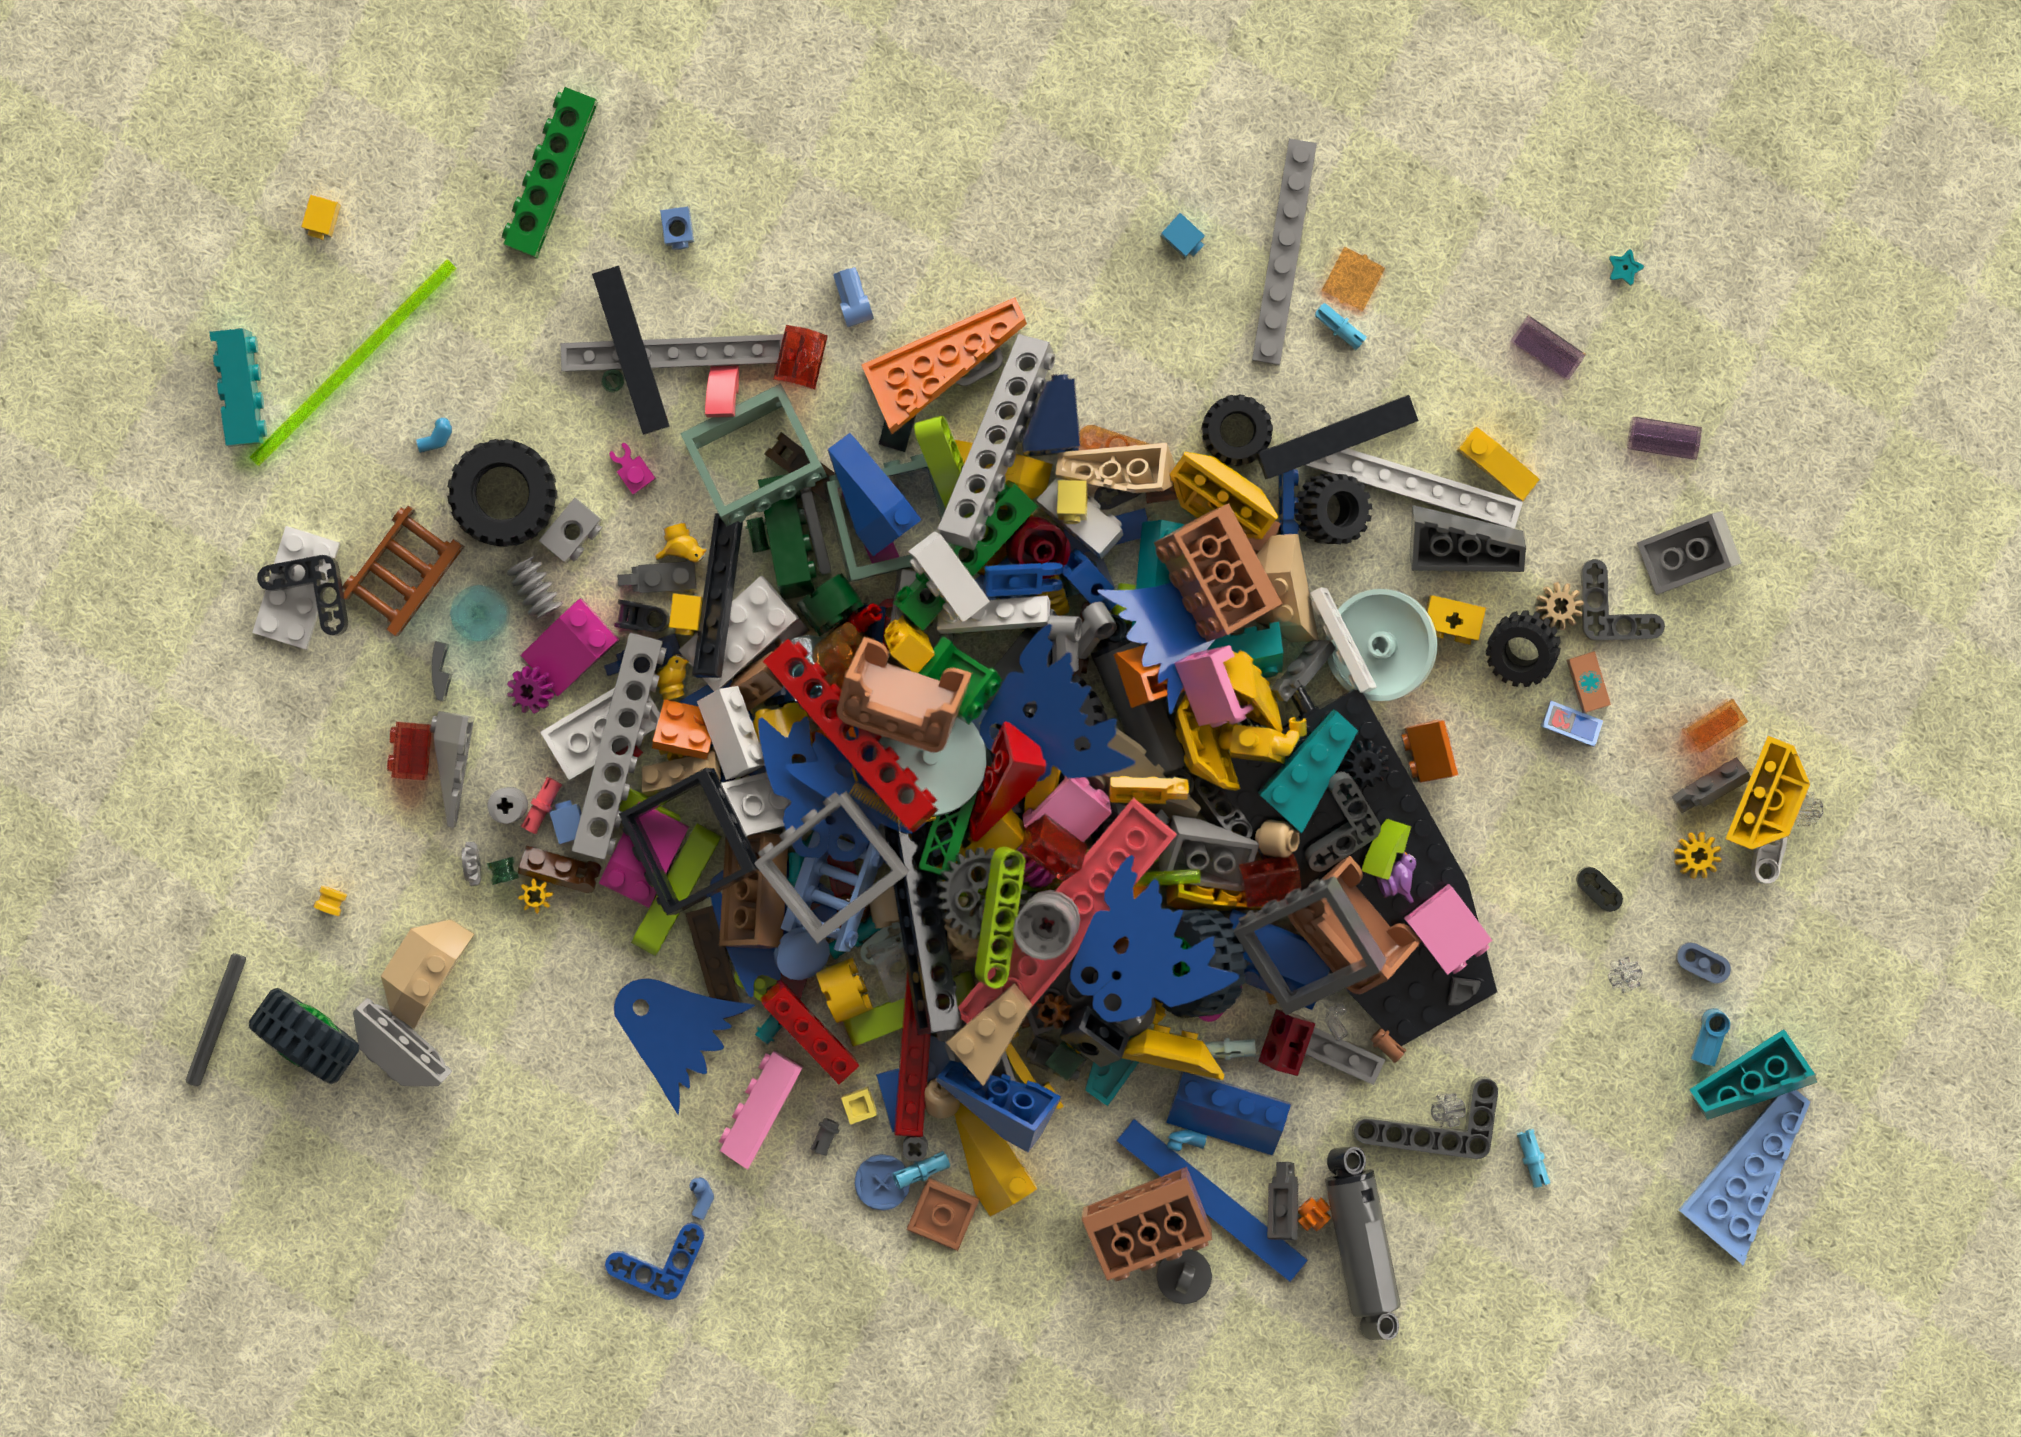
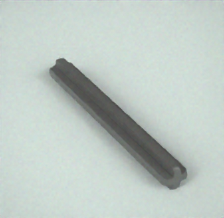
M233 953L229 959L185 1080L186 1083L192 1086H200L246 962V957Z

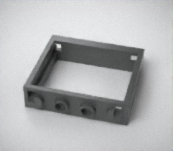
M1335 876L1326 880L1322 879L1319 881L1317 879L1309 885V888L1302 891L1295 889L1287 894L1285 899L1279 902L1272 900L1256 913L1253 911L1247 912L1246 916L1238 919L1239 923L1233 931L1285 1015L1380 973L1387 960ZM1325 898L1363 959L1291 992L1254 931Z

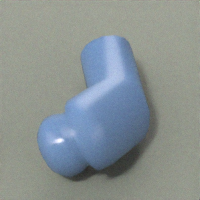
M700 1177L691 1180L689 1187L697 1199L692 1215L704 1220L714 1200V1194L709 1182Z

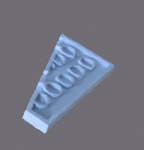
M1797 1090L1775 1097L1678 1209L1743 1266L1751 1243L1757 1234L1756 1231L1762 1216L1766 1212L1780 1178V1172L1785 1160H1787L1791 1151L1790 1148L1796 1133L1800 1129L1810 1101Z

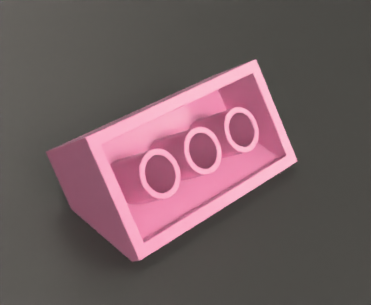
M776 1050L771 1055L765 1054L758 1067L763 1070L759 1079L752 1078L745 1093L749 1094L745 1105L739 1102L732 1115L736 1122L732 1129L725 1128L719 1140L723 1144L720 1150L722 1153L744 1168L749 1169L804 1065Z

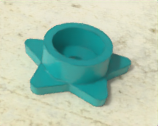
M1628 249L1622 257H1609L1613 266L1610 280L1623 279L1632 286L1635 273L1644 269L1643 264L1634 260L1633 251ZM1623 265H1627L1628 269L1624 270Z

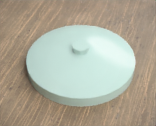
M1390 589L1367 590L1354 595L1343 603L1338 611L1377 686L1372 691L1363 693L1366 699L1371 701L1396 700L1409 695L1421 686L1429 676L1437 655L1436 631L1427 611L1412 597ZM1334 639L1331 640V642H1332V643L1334 644V646L1336 647L1335 649L1338 650V647H1337V645H1336ZM1335 650L1327 659L1330 669L1339 683L1350 691L1354 689L1348 677L1351 673L1347 665H1343L1340 662Z
M956 717L944 749L935 753L882 736L879 740L885 748L891 746L900 756L897 762L903 769L909 767L919 778L915 782L922 791L927 788L937 799L934 805L939 810L933 816L944 815L963 806L975 794L983 780L986 768V750L982 737L972 722L968 725ZM876 748L873 749L872 761L877 757ZM891 768L884 772L883 780L885 783L894 780L896 776L895 770ZM913 790L903 792L901 796L903 804H908L913 800Z

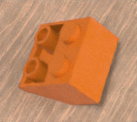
M1146 645L1114 654L1131 708L1168 697V678L1158 683V672L1161 663L1147 667L1142 665Z

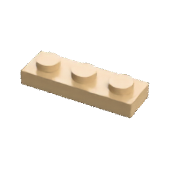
M716 751L709 752L707 760L689 756L643 766L642 793L646 796L655 795L704 768H714L720 779L721 765Z

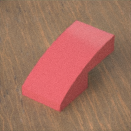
M738 365L711 366L705 403V415L707 418L735 417L736 394H738L739 390Z

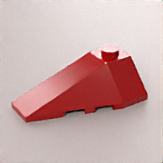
M1009 722L1003 723L991 749L992 753H995L992 766H986L984 790L977 792L968 821L971 838L975 842H978L1036 785L1039 777L1044 774L1046 769V761L1043 759L1040 746Z

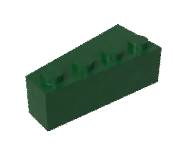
M788 474L759 479V489ZM801 490L797 491L789 499H781L771 504V507L764 511L777 586L783 600L807 596L808 594L811 595L815 591L812 579L817 577L814 561H809L807 551H812L809 534L804 535L802 525L807 524L804 508H798L797 498H801Z

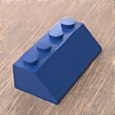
M1232 909L1228 918L1234 924L1233 929L1238 925V919L1246 916L1245 913ZM1272 924L1254 931L1291 992L1329 974L1330 968L1304 937ZM1246 951L1243 952L1244 960H1247V968L1244 969V975H1246L1245 983L1272 994ZM1316 1002L1306 1006L1305 1008L1312 1010Z
M1182 1071L1166 1123L1273 1156L1282 1135L1291 1104L1287 1101L1210 1077Z

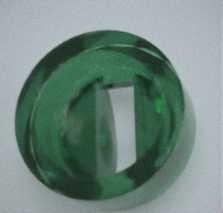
M608 370L601 378V385L607 392L615 393L623 387L624 376L618 370ZM607 376H610L617 385L615 389L606 379Z

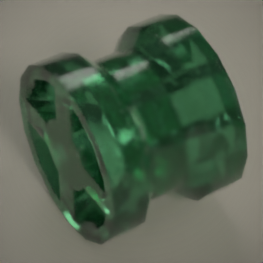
M514 856L487 863V867L492 871L493 875L491 879L492 885L519 878L518 872L513 867L515 863Z

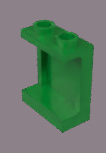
M942 637L933 649L935 655L918 674L940 681L943 672L948 668H957L972 673L957 714V718L969 725L973 719L980 716L983 711V705L989 697L997 693L1002 679L994 669H988L957 649L950 640Z

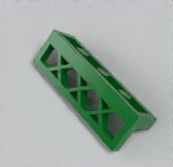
M978 789L971 799L960 807L959 812L951 816L948 813L944 814L945 819L939 821L940 816H934L936 819L932 822L918 869L939 875V879H946L940 872L950 871L947 862L956 863L955 855L959 853ZM957 817L956 822H955V826H954V824H953V822L951 821V819ZM948 822L953 832L950 839L941 843L935 832L938 826ZM934 838L937 845L931 848L932 841ZM949 843L947 851L945 852L943 846ZM937 849H940L944 857L941 869L926 864L928 854Z

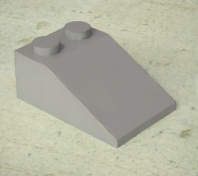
M1723 511L1712 513L1637 542L1656 595L1742 564Z
M1173 815L1169 828L1177 835L1160 854L1158 861L1163 880L1244 892L1259 848L1258 842L1200 819Z

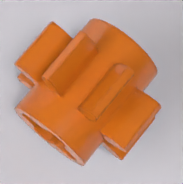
M1310 1197L1298 1208V1213L1301 1215L1298 1218V1223L1306 1231L1311 1227L1316 1232L1319 1231L1331 1219V1216L1327 1213L1330 1210V1206L1322 1198L1316 1202Z

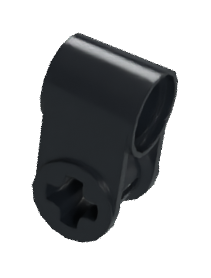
M618 599L620 609L618 622L614 623V627L636 631L661 632L669 626L670 616L665 609ZM655 611L660 612L663 617V622L658 627H653L649 622L650 615Z

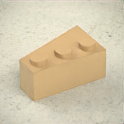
M1015 983L946 1042L983 1086L991 1076L1033 1005Z

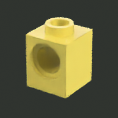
M1058 480L1057 515L1059 520H1063V523L1079 524L1080 520H1087L1088 486L1086 481Z
M869 1086L842 1095L841 1100L850 1125L877 1116L878 1112Z

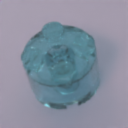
M474 585L465 588L455 597L451 606L450 616L453 626L460 635L472 641L484 642L497 638L505 631L509 623L510 609L506 598L498 590L489 586ZM485 607L484 615L486 618H478L476 620L475 616L477 613L475 609Z

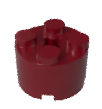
M1028 517L1006 541V553L1008 560L1013 565L1060 563L1064 567L1070 557V543L1062 530L1048 520L1041 517ZM1055 575L1042 576V579H1048Z

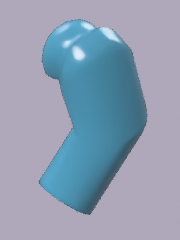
M437 419L431 436L416 440L420 453L442 448L446 445L452 434V426L448 419Z
M1186 1129L1173 1132L1168 1136L1169 1142L1167 1147L1179 1152L1182 1149V1144L1185 1143L1204 1149L1207 1135Z

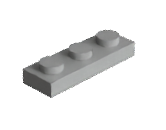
M1314 1027L1306 1051V1055L1373 1085L1385 1062L1384 1058Z

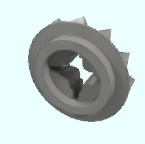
M466 842L465 848H462L464 877L466 881H469L470 886L479 885L482 876L479 850L475 842Z

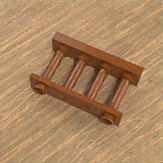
M407 506L406 509L401 507L392 518L395 524L355 577L351 575L343 584V590H345L344 598L349 600L355 594L385 616L390 624L386 630L394 636H399L465 547L455 539L450 543L448 541L443 542L412 519L411 515L415 509L411 506ZM403 526L438 551L437 555L440 557L434 565L431 563L427 565L394 540ZM386 549L421 573L420 577L423 580L417 588L415 586L410 587L377 563ZM370 571L405 596L404 600L407 602L401 610L397 608L394 610L360 585Z

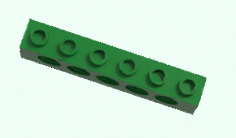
M564 87L562 93H557L553 102V108H556L552 119L548 118L542 132L546 135L542 145L538 144L532 157V160L536 162L532 171L527 170L524 176L522 186L525 187L522 198L517 196L514 202L512 212L515 213L512 223L507 222L502 233L506 247L538 258L598 105L597 99ZM566 113H574L576 115V122L570 127L562 125V117ZM556 139L566 141V148L561 153H555L551 149L552 143ZM546 165H553L556 168V173L551 179L542 178L541 171ZM536 191H543L545 193L546 199L541 205H533L531 202V196ZM526 217L535 219V227L529 232L521 229V222Z
M1009 480L1005 483L1001 492L998 491L995 498L994 512L991 516H988L985 522V526L989 530L988 535L977 542L974 550L969 549L967 558L960 560L972 577L1038 507L1015 483ZM1006 505L1008 508L1006 516L998 519V508ZM949 543L948 545L958 557V552L963 547ZM916 573L914 582L910 586H904L897 593V600L893 604L917 627L924 630L942 611V605L946 602L940 595L935 597L932 592L927 600L920 601V592L928 588L926 583L929 582V579L924 573L921 575Z

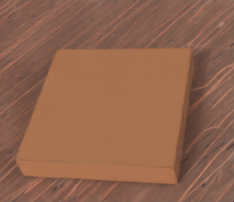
M929 1178L924 1185L906 1230L958 1251L980 1198Z

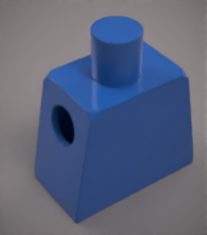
M1075 548L1070 553L1069 560L1063 567L1062 574L1090 604L1102 602L1110 611L1116 606V603L1101 595L1097 590H1114V587L1094 564Z

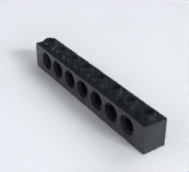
M898 820L899 831L885 825L884 831L886 842L909 870L893 886L918 1035L959 1029L961 1028V1013L957 1007L956 984L951 970L952 958L948 952L946 940L947 930L944 928L942 909L937 908L942 903V899L935 897V894L939 893L938 885H936L938 875L918 869L929 835V821L914 833H910L912 836V840H910L908 833L900 832ZM933 852L928 854L927 865L934 866ZM913 859L916 862V868L913 865ZM917 887L920 889L921 896L917 892ZM922 915L925 918V924L922 921ZM926 943L929 944L930 952L927 950ZM931 970L934 973V980L931 977ZM936 999L939 1002V1008L936 1006Z

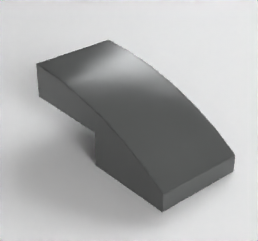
M435 641L432 655V683L436 699L445 701L452 678L451 673L442 671L449 644Z

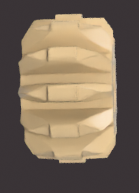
M1558 582L1553 584L1554 593L1546 586L1543 588V591L1548 597L1538 595L1536 598L1538 601L1543 602L1544 606H1538L1535 610L1536 612H1546L1540 619L1551 618L1550 628L1555 626L1558 620L1560 630H1564L1566 628L1565 619L1571 626H1574L1576 622L1571 615L1582 616V612L1575 610V606H1582L1584 602L1582 600L1574 602L1573 599L1580 592L1575 590L1569 595L1568 592L1571 585L1568 583L1564 585L1562 592ZM1557 598L1558 601L1564 600L1566 603L1563 606L1565 611L1562 614L1561 611L1555 612L1553 609L1556 606L1554 601Z

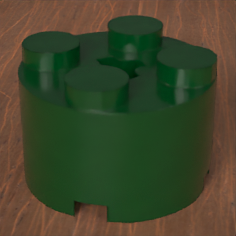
M843 573L829 579L816 588V591L810 596L808 594L796 604L819 637L830 631L838 622L841 624L846 621L851 614L864 606L862 600Z

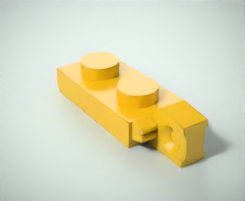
M1128 776L1111 777L1109 799L1111 803H1129L1135 798L1139 803L1166 804L1168 799L1187 800L1189 791L1188 779L1175 777L1173 779H1159L1157 777L1130 778Z

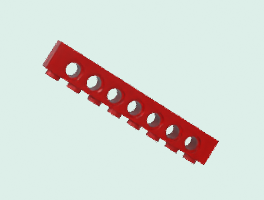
M787 639L765 658L763 662L908 830L914 833L939 810L934 805L937 799L927 788L923 791L915 783L919 778L909 767L903 769L897 761L900 759V756L891 746L885 748L879 742L882 738L881 735L858 728V737L851 741L847 739V731L855 726L843 722L839 717L831 720L828 716L830 708L838 706L842 690L836 683L830 685L824 677L828 675L818 662L812 664L806 658L810 653L799 641L794 644L791 640ZM798 664H803L804 673L800 677L794 678L792 675L793 668ZM815 685H821L823 691L820 697L811 698V689ZM869 748H876L877 757L873 761L867 762L865 760V752ZM887 769H894L896 772L894 780L885 783L883 780L884 772ZM913 790V800L908 804H903L901 801L903 792Z

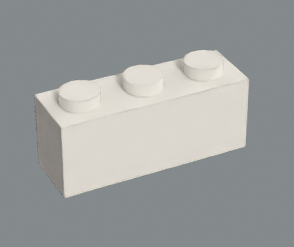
M1056 478L1037 499L1038 507L1102 560L1123 536V531L1120 528L1122 523L1112 514L1106 516L1099 510L1101 505L1091 496L1087 497V520H1080L1079 524L1063 523V520H1059L1057 515L1058 480L1064 479Z
M934 531L908 551L913 558L910 561L911 565L919 575L922 573L926 575L929 579V582L926 583L927 587L935 597L940 595L946 603L942 607L952 619L957 617L964 622L990 602L938 532Z
M738 686L719 689L697 701L726 780L746 776L765 766L759 740Z

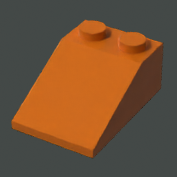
M1436 719L1404 728L1406 734H1402L1401 738L1405 751L1410 750L1413 761L1408 762L1412 778L1417 777L1418 782H1426L1458 775L1444 720Z

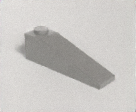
M438 711V716H433L430 732L435 733L434 744L447 826L454 828L457 825L474 717Z

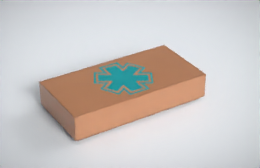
M1595 651L1567 659L1582 713L1611 705Z

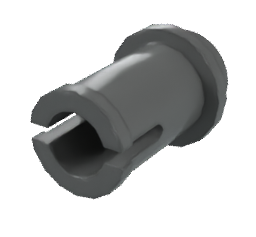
M824 1118L823 1122L818 1124L820 1129L810 1149L818 1154L827 1156L835 1134H839L840 1130L838 1129L839 1123Z

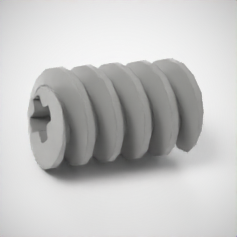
M533 556L510 568L507 571V575H517L512 584L513 586L522 585L517 594L519 596L528 595L522 603L524 606L533 605L528 614L530 616L538 615L536 618L538 619L559 608L563 603L562 601H552L558 593L557 591H547L552 582H542L547 573L546 571L537 573L536 570L542 563L541 561L532 563Z
M515 787L496 790L488 800L487 808L489 815L493 820L503 824L518 821L528 810L526 795ZM507 801L513 802V808H510L508 811L507 808H503L502 803Z

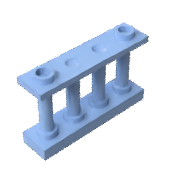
M816 831L813 832L808 848H814L819 844L820 836ZM840 838L837 840V845L842 851H850L855 845ZM870 842L868 849H865L861 856L858 857L864 859L858 876L828 864L827 858L829 853L827 848V852L820 858H804L794 889L809 908L816 901L841 910L873 885L878 868L884 863V858ZM827 875L855 886L850 902L819 891L818 884L821 876ZM788 907L781 929L790 932L793 929L804 927ZM865 907L843 923L841 929L837 928L828 935L831 938L837 939L834 947L835 950L850 952L851 948L854 947L858 939L857 930Z

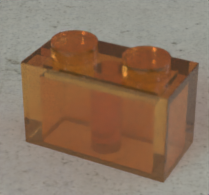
M1728 698L1683 727L1682 730L1696 752L1702 753L1748 723V720L1735 700Z

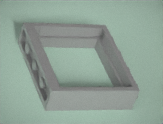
M847 791L840 796L836 792L823 801L826 806L818 813L815 809L810 811L801 819L804 823L797 830L793 826L779 836L782 839L779 844L774 847L770 843L758 852L761 858L754 863L816 943L823 940L909 872L908 868ZM842 805L888 863L892 871L822 924L772 859Z

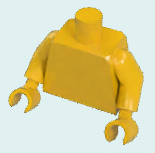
M1295 717L1290 718V730L1286 735L1270 728L1238 725V722L1230 724L1228 720L1225 724L1221 725L1219 745L1222 749L1230 750L1232 758L1284 764L1285 756L1291 754L1300 737L1307 734L1306 718L1299 722H1296Z

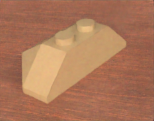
M1298 534L1272 535L1258 552L1257 557L1282 604L1256 618V622L1270 629L1269 623L1279 622L1281 637L1289 642L1318 640Z
M452 919L411 928L381 975L392 1015L415 1029L475 934Z

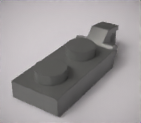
M691 561L638 565L631 567L632 574L617 575L618 586L633 585V592L649 593L697 589L695 562Z
M1312 640L1304 646L1303 652L1295 661L1289 664L1287 671L1280 679L1276 680L1271 689L1279 702H1287L1298 688H1305L1336 650L1331 640Z
M1736 757L1682 788L1672 796V799L1681 813L1698 805H1702L1704 808L1748 782L1751 776Z
M1276 1162V1176H1273L1272 1183H1269L1267 1238L1270 1240H1297L1299 1184L1298 1177L1295 1176V1166L1292 1162Z

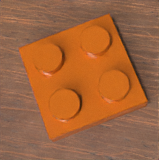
M664 699L652 748L707 760L712 741L699 706Z

